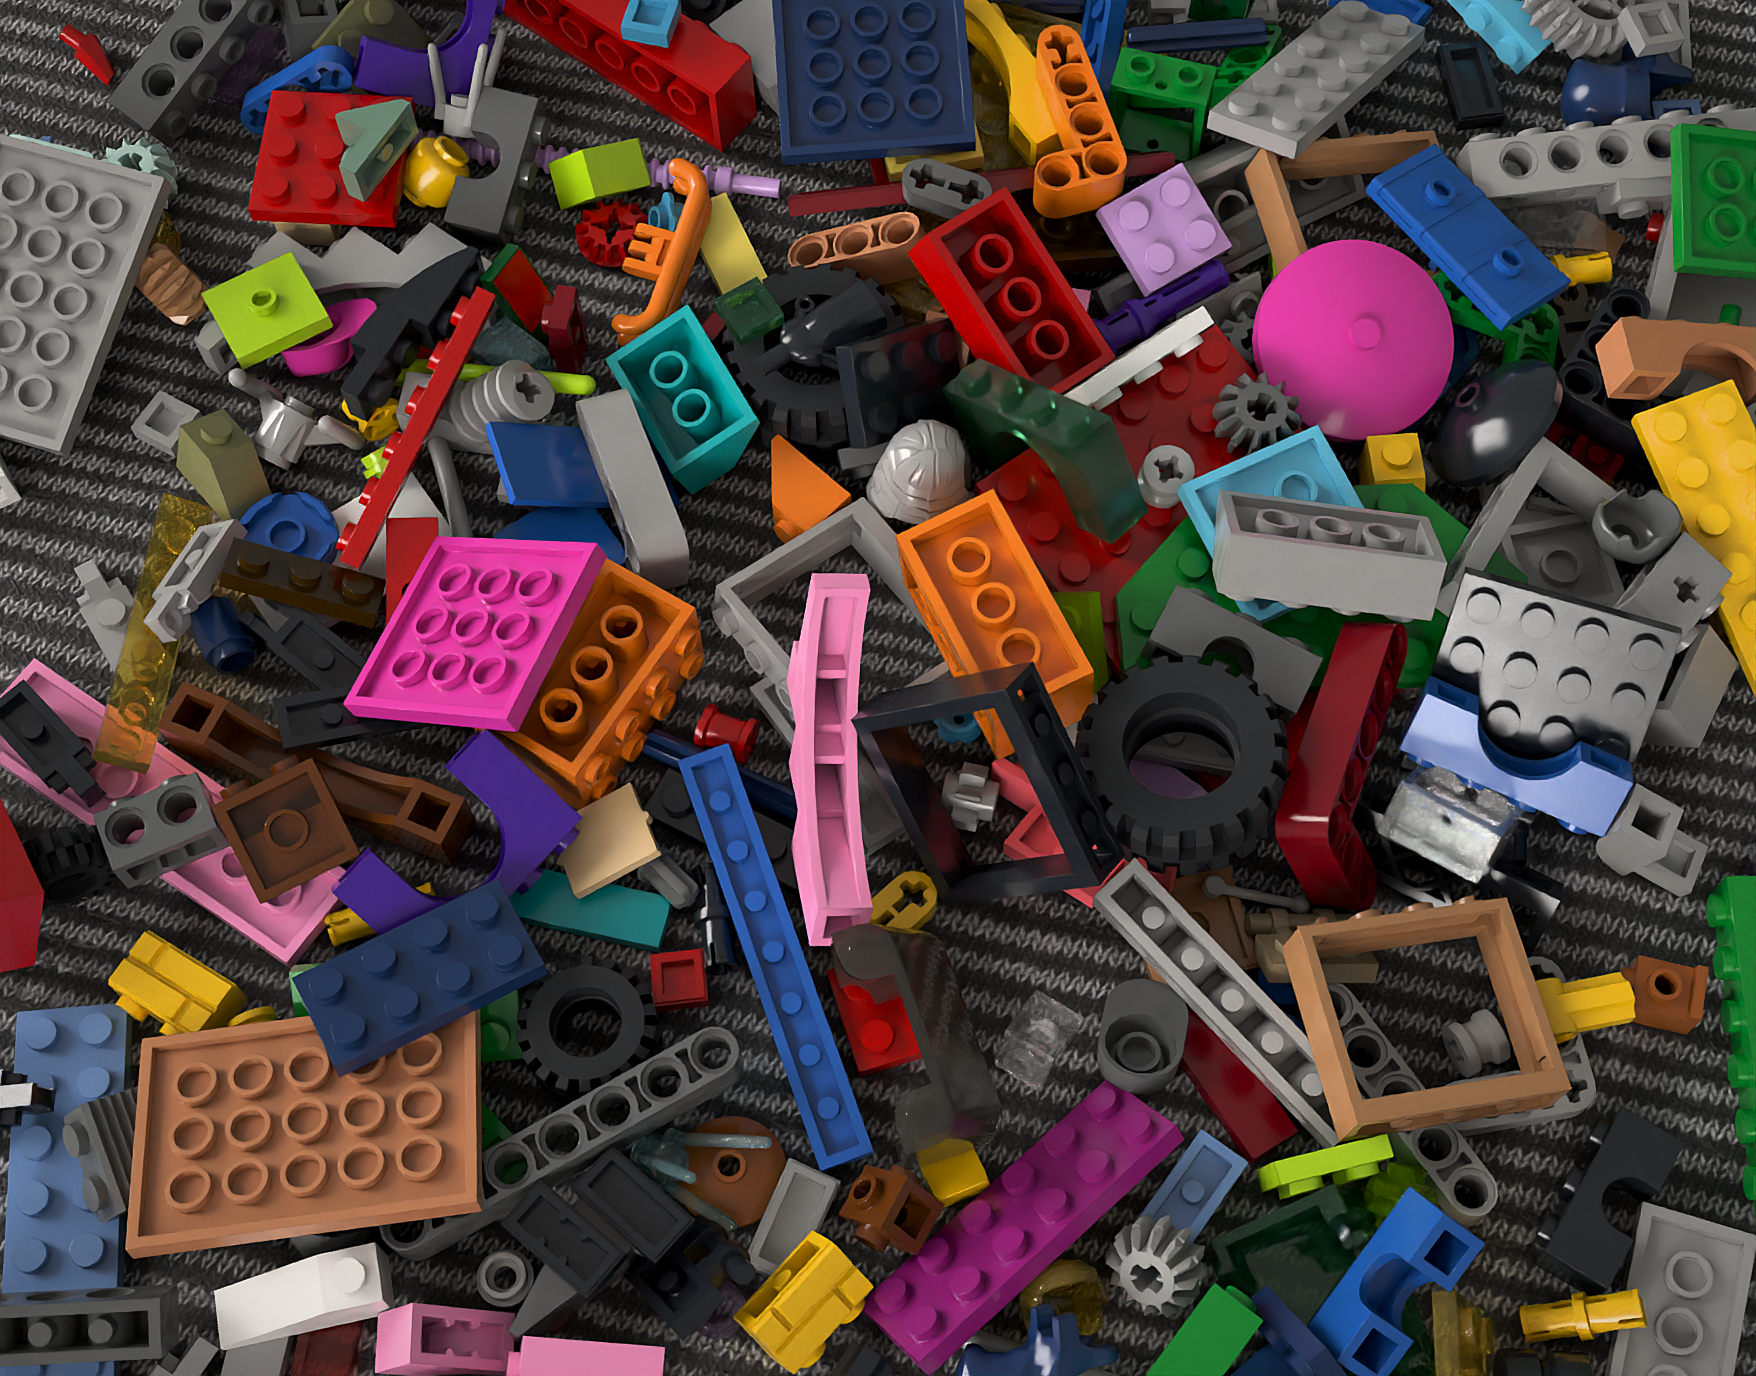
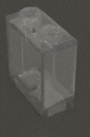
M1420 765L1399 784L1376 831L1478 884L1504 853L1525 811L1511 804L1507 800L1506 795L1487 787L1485 790L1475 789L1478 796L1476 799H1470L1466 795V790L1471 787L1462 783L1455 773L1437 765L1434 768Z

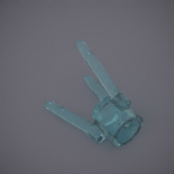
M669 1128L664 1136L651 1132L637 1139L631 1149L629 1160L665 1193L672 1195L706 1218L716 1221L726 1230L734 1232L738 1225L733 1219L676 1183L683 1180L692 1184L697 1180L696 1174L688 1170L689 1154L683 1148L685 1145L769 1148L772 1141L769 1137L686 1133Z

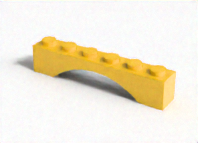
M964 0L967 40L988 59L998 74L1008 99L1009 142L1029 166L1037 165V162L1048 154L1063 151V146L1036 78V58L1032 55L1028 42L1021 34L1016 35L1011 30L997 4L989 3L987 0Z

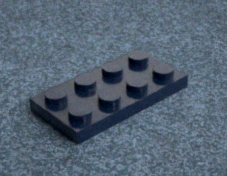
M497 878L293 977L292 980L340 1078L547 975L543 960Z

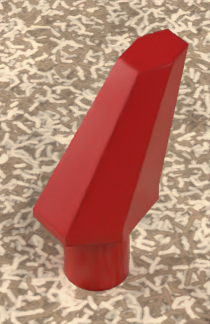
M70 23L67 24L61 31L59 39L76 50L73 57L78 59L108 86L114 79L116 70L99 38L92 33L86 36Z

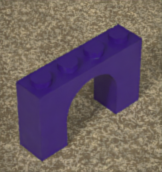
M467 0L466 14L460 28L448 41L437 46L447 103L451 102V94L469 95L478 48L481 44L488 46L486 62L489 61L495 42V35L490 33L494 14L501 15L506 0ZM362 34L352 79L354 85L388 96L413 97L416 104L435 109V96L428 49H414Z
M480 728L444 766L491 810L499 826L501 849L498 861L488 878L475 889L498 878L508 898L515 891L523 895L543 873L538 865L553 850L559 855L575 840L580 832L575 825L583 817L487 729ZM369 847L331 887L332 893L379 935L464 895L440 897L418 890Z

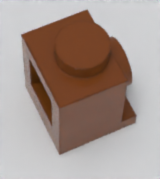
M1638 955L1628 968L1622 967L1620 970L1622 976L1630 982L1635 997L1634 1010L1636 1017L1631 1022L1687 1035L1702 1020L1709 967L1697 965L1695 968ZM1656 986L1669 988V995L1660 993Z

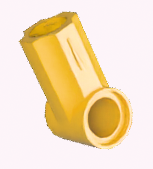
M1621 972L1562 983V980L1559 978L1535 981L1557 1044L1573 1039L1580 1032L1630 1023L1636 1017L1634 993L1630 982L1622 976Z

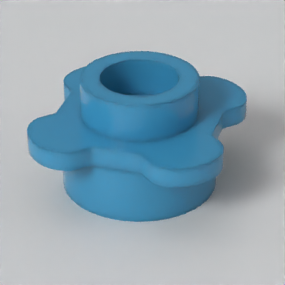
M664 192L658 206H652L649 211L648 225L675 232L684 204L674 202L673 194Z

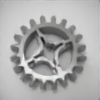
M1525 0L1520 10L1531 15L1532 19L1529 26L1537 27L1542 32L1541 41L1545 39L1552 41L1555 52L1566 49L1572 60L1582 56L1586 61L1590 62L1594 58L1604 59L1606 56L1612 55L1619 47L1622 48L1628 42L1617 17L1626 6L1643 4L1644 2L1643 0Z

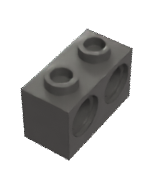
M197 772L190 775L172 776L164 780L154 790L137 797L127 796L119 798L109 804L106 810L93 815L112 871L128 889L231 846L211 807L215 805L211 792ZM189 808H196L194 815L189 820L176 823L178 816L183 811ZM145 829L138 841L132 844H125L126 839L131 833L136 830Z

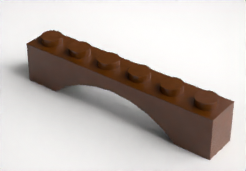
M184 681L157 724V728L174 751L243 780L250 778L251 782L255 785L272 777L273 775L269 768L286 758L299 754L302 761H305L312 757L316 760L346 823L451 867L476 822L465 797L419 778L401 777L379 772L343 760L319 749L284 755L278 729L250 714L230 700Z

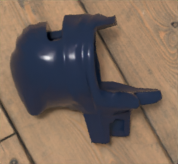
M1627 42L1623 46L1621 60L1612 64L1591 63L1582 58L1573 62L1561 93V117L1566 127L1584 121L1593 122L1594 127L1612 125L1613 121L1627 116H1641L1642 121L1655 120L1650 114V95L1656 97L1661 94L1668 84L1691 83L1694 73L1692 69L1675 63L1668 52L1636 57L1629 42Z
M1045 1303L1031 1308L1028 1337L1023 1345L1010 1351L996 1352L988 1351L975 1343L967 1344L957 1364L954 1376H1078L1090 1368L1113 1364L1118 1360L1119 1351L1111 1344H1093V1338L1090 1335H1079L1075 1314L1070 1312L1055 1316L1053 1305Z

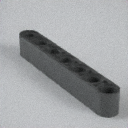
M711 1026L702 1029L482 1152V1212L423 1219L424 1228L421 1235L415 1241L409 1243H401L399 1238L400 1230L405 1222L380 1225L379 1229L382 1239L398 1255L409 1261H421L430 1258L511 1212L540 1179L552 1189L589 1168L611 1144L619 1151L727 1090L739 1081L744 1068V1061L736 1038L730 1031L722 1027ZM724 1048L731 1053L728 1063L721 1068L708 1069L702 1065L705 1054L712 1049ZM675 1076L681 1080L680 1087L672 1096L662 1098L652 1094L655 1083L662 1077ZM615 1104L630 1106V1114L622 1124L617 1126L603 1124V1115L609 1107ZM565 1132L579 1134V1143L571 1153L566 1155H556L553 1153V1143L559 1135ZM516 1160H524L528 1163L527 1173L522 1180L514 1184L502 1182V1173L509 1163Z

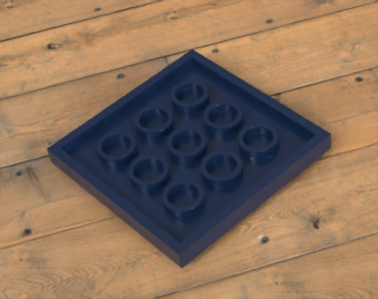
M772 0L783 165L976 151L964 0Z

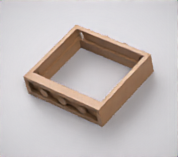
M1404 129L1393 134L1373 136L1370 133H1360L1349 138L1329 139L1328 137L1321 136L1295 159L1260 148L1244 173L1278 273L1295 258L1308 251L1284 181L1385 172L1433 144L1440 148L1434 130L1407 132ZM1426 270L1425 272L1430 276V278H1432L1433 276L1442 272V270H1439L1436 273H1434L1432 270ZM1446 284L1444 288L1449 290V286ZM1451 295V300L1457 299V297Z
M1474 895L1455 901L1452 905L1435 908L1431 902H1421L1404 908L1400 913L1382 915L1381 910L1372 909L1357 913L1350 917L1349 920L1330 922L1328 917H1318L1313 924L1297 926V930L1282 947L1339 1142L1547 1108L1572 1089L1507 897L1483 901V899L1475 900ZM1476 936L1522 1074L1362 1100L1319 959Z

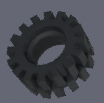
M76 824L72 830H69L68 826L58 828V833L50 835L46 831L39 834L40 840L34 841L29 839L23 843L25 852L44 890L42 911L50 905L52 910L61 909L64 903L69 902L71 906L79 904V899L83 897L91 899L97 896L96 890L105 891L111 886L110 882L116 881L118 878L112 871L96 825L92 824L86 828L85 824Z

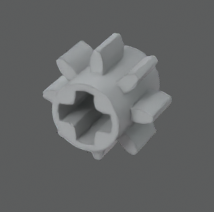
M964 762L960 774L947 772L941 799L948 813H952L951 819L956 828L976 832L979 819L989 822L993 821L1000 783L988 780L989 767Z

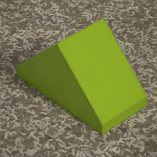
M640 138L582 149L548 163L561 210L652 185Z

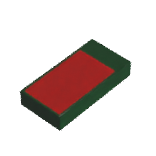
M508 243L479 280L488 292L496 295L495 302L527 346L539 349L549 337L548 333H543L542 331L543 309L546 303H553L554 294L521 247Z

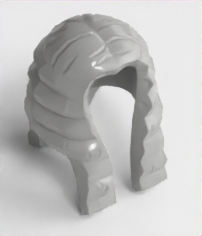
M919 420L915 424L905 426L893 436L867 484V502L887 524L891 518L907 523L921 524L976 497L975 493L967 491L971 487L972 464L970 455L960 439L961 435L958 434L959 431L936 420Z

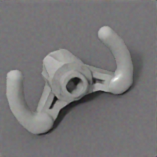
M240 368L230 371L228 380L233 386L260 400L263 421L253 442L256 443L254 447L257 455L288 471L292 462L295 464L298 462L307 446L342 443L353 450H360L365 446L366 438L354 428L328 415L321 417L317 422L311 419L314 408L287 395L286 399H283L279 389Z

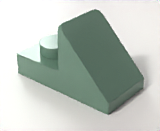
M404 99L342 111L335 115L342 140L349 146L342 156L339 169L348 195L364 203L419 133L411 104Z

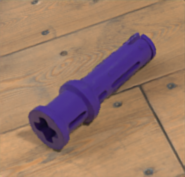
M1214 259L1200 267V269L1176 280L1149 297H1145L1142 300L1136 298L1128 299L1121 303L1120 310L1102 320L1093 318L1092 321L1116 356V350L1136 339L1141 342L1151 337V334L1154 333V327L1160 325V323L1230 286L1228 283L1230 278L1222 263Z

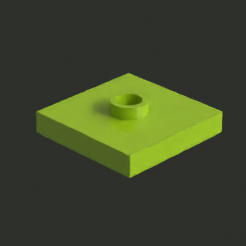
M291 251L201 293L242 370L333 327L329 315Z

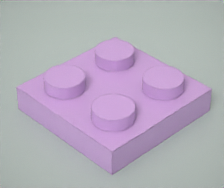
M1182 163L1101 207L1095 214L1145 297H1149L1167 285L1192 273L1227 253L1232 248L1230 241Z

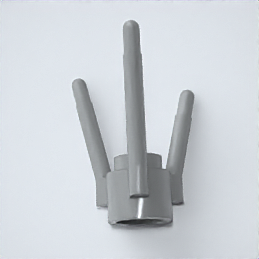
M504 27L498 29L487 68L488 46L486 44L479 46L469 95L451 94L450 103H447L445 98L437 46L434 43L428 45L429 64L435 96L434 119L444 120L443 133L463 138H475L470 130L483 85L493 87L507 35V30Z

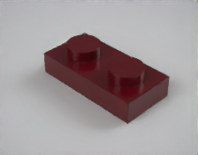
M557 285L553 303H546L542 314L543 333H548L550 339L549 358L555 360L559 373L581 375L589 338L577 287Z

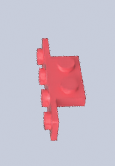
M1005 758L995 759L991 767V781L1000 783L999 795L1028 812L1004 841L1003 853L1013 860L1063 854L1064 851L1022 764H1013ZM1139 857L1137 860L1147 870V860ZM1122 859L1100 886L1063 891L1088 907L1093 908L1094 895L1130 862ZM1166 866L1164 874L1148 871L1169 894L1173 891L1177 867Z

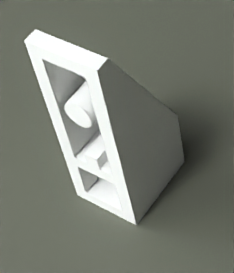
M375 1242L318 1254L214 1291L220 1349L222 1350L378 1317V1313L395 1308L389 1258Z

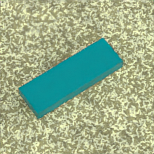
M541 869L543 873L539 879L523 895L515 891L509 897L522 923L655 953L661 952L673 910V905L663 895L614 884H607L578 899L573 893L567 874Z

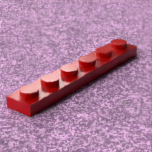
M477 286L471 299L463 295L460 298L450 319V323L457 327L448 344L440 340L436 345L427 365V368L434 372L426 388L417 385L404 411L411 415V418L403 434L394 430L386 444L381 458L389 462L381 478L370 477L358 502L366 507L357 525L349 521L337 542L335 549L343 552L339 559L342 566L357 572L362 571L386 523V518L389 517L495 306L496 295Z

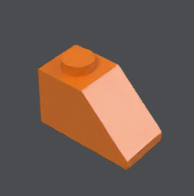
M777 434L771 440L773 529L779 539L786 544L852 504L851 494L782 436Z

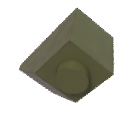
M224 409L180 425L176 467L223 521L232 519L240 521L253 504L271 495L252 440Z

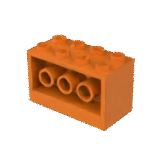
M994 489L895 535L904 585L953 677L1033 661L1064 727L1066 728L1080 721L1087 706L1094 702V670ZM1021 689L1017 692L1019 697L1023 694ZM994 708L972 712L997 760L1015 753Z
M606 558L518 731L487 730L567 804L577 810L610 794L616 788L618 782L617 775L627 761H635L643 751V746L647 739L646 734L656 719L659 721L664 720L672 710L676 701L675 693L685 678L688 680L693 679L702 667L705 653L696 608Z

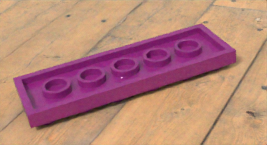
M1105 1080L926 1242L918 1255L913 1254L865 1298L863 1312L914 1363L930 1376L1184 1141L1177 1125L1130 1092L1118 1090Z

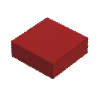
M703 948L649 955L653 1003L657 1012L710 1006L707 974L704 972Z

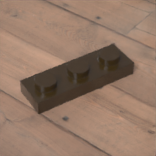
M235 537L225 560L219 581V586L370 628L374 627L386 585V579Z

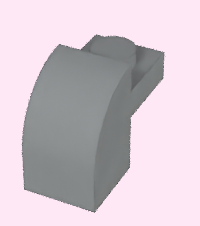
M1638 783L1632 785L1603 838L1599 837L1596 843V851L1599 857L1620 875L1625 876L1634 871L1678 897H1683L1692 892L1709 847L1677 829L1684 809Z

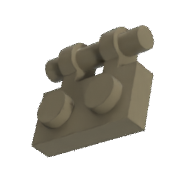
M1267 908L1265 913H1247L1244 918V930L1247 935H1256L1253 955L1268 983H1292L1282 947L1297 930V926L1313 924L1318 917H1328L1330 922L1349 920L1353 915L1335 914L1331 908H1314L1311 914H1288L1285 908ZM1372 952L1319 959L1326 983H1375L1379 963Z

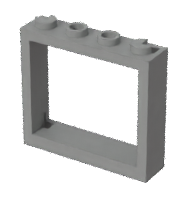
M1543 436L1524 458L1508 469L1446 568L1435 607L1449 617L1465 567L1480 571L1484 570L1535 484H1538L1589 524H1592L1597 506L1601 502L1608 500L1617 491Z
M864 497L716 585L712 612L716 625L726 636L732 635L744 649L745 657L750 666L759 674L765 673L776 686V693L782 704L792 712L793 709L787 685L791 658L748 608L846 547L852 545L929 632L904 585L895 536L897 534ZM944 661L905 687L953 678V675ZM857 733V749H861L864 745Z

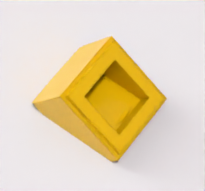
M968 1136L916 1157L929 1193L944 1204L943 1208L978 1195L990 1186L988 1176Z

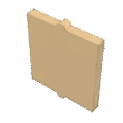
M631 783L576 811L583 817L575 825L580 832L575 840L559 854L557 864L566 871L574 895L581 899L661 856L650 827L653 818L647 811L643 810L635 787Z

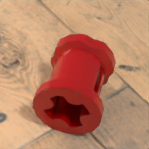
M709 703L698 721L694 734V745L704 749L706 746L715 748L729 743L735 762L745 764L755 747L760 730V720L750 718L748 721L719 712L718 705Z

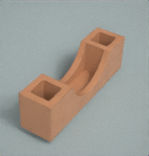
M1638 316L1620 317L1595 345L1608 398L1654 401L1680 374L1681 369H1692L1707 373L1722 383L1733 379L1744 405L1748 407L1756 402V327L1735 326L1730 323H1693L1682 319L1665 321L1642 319Z

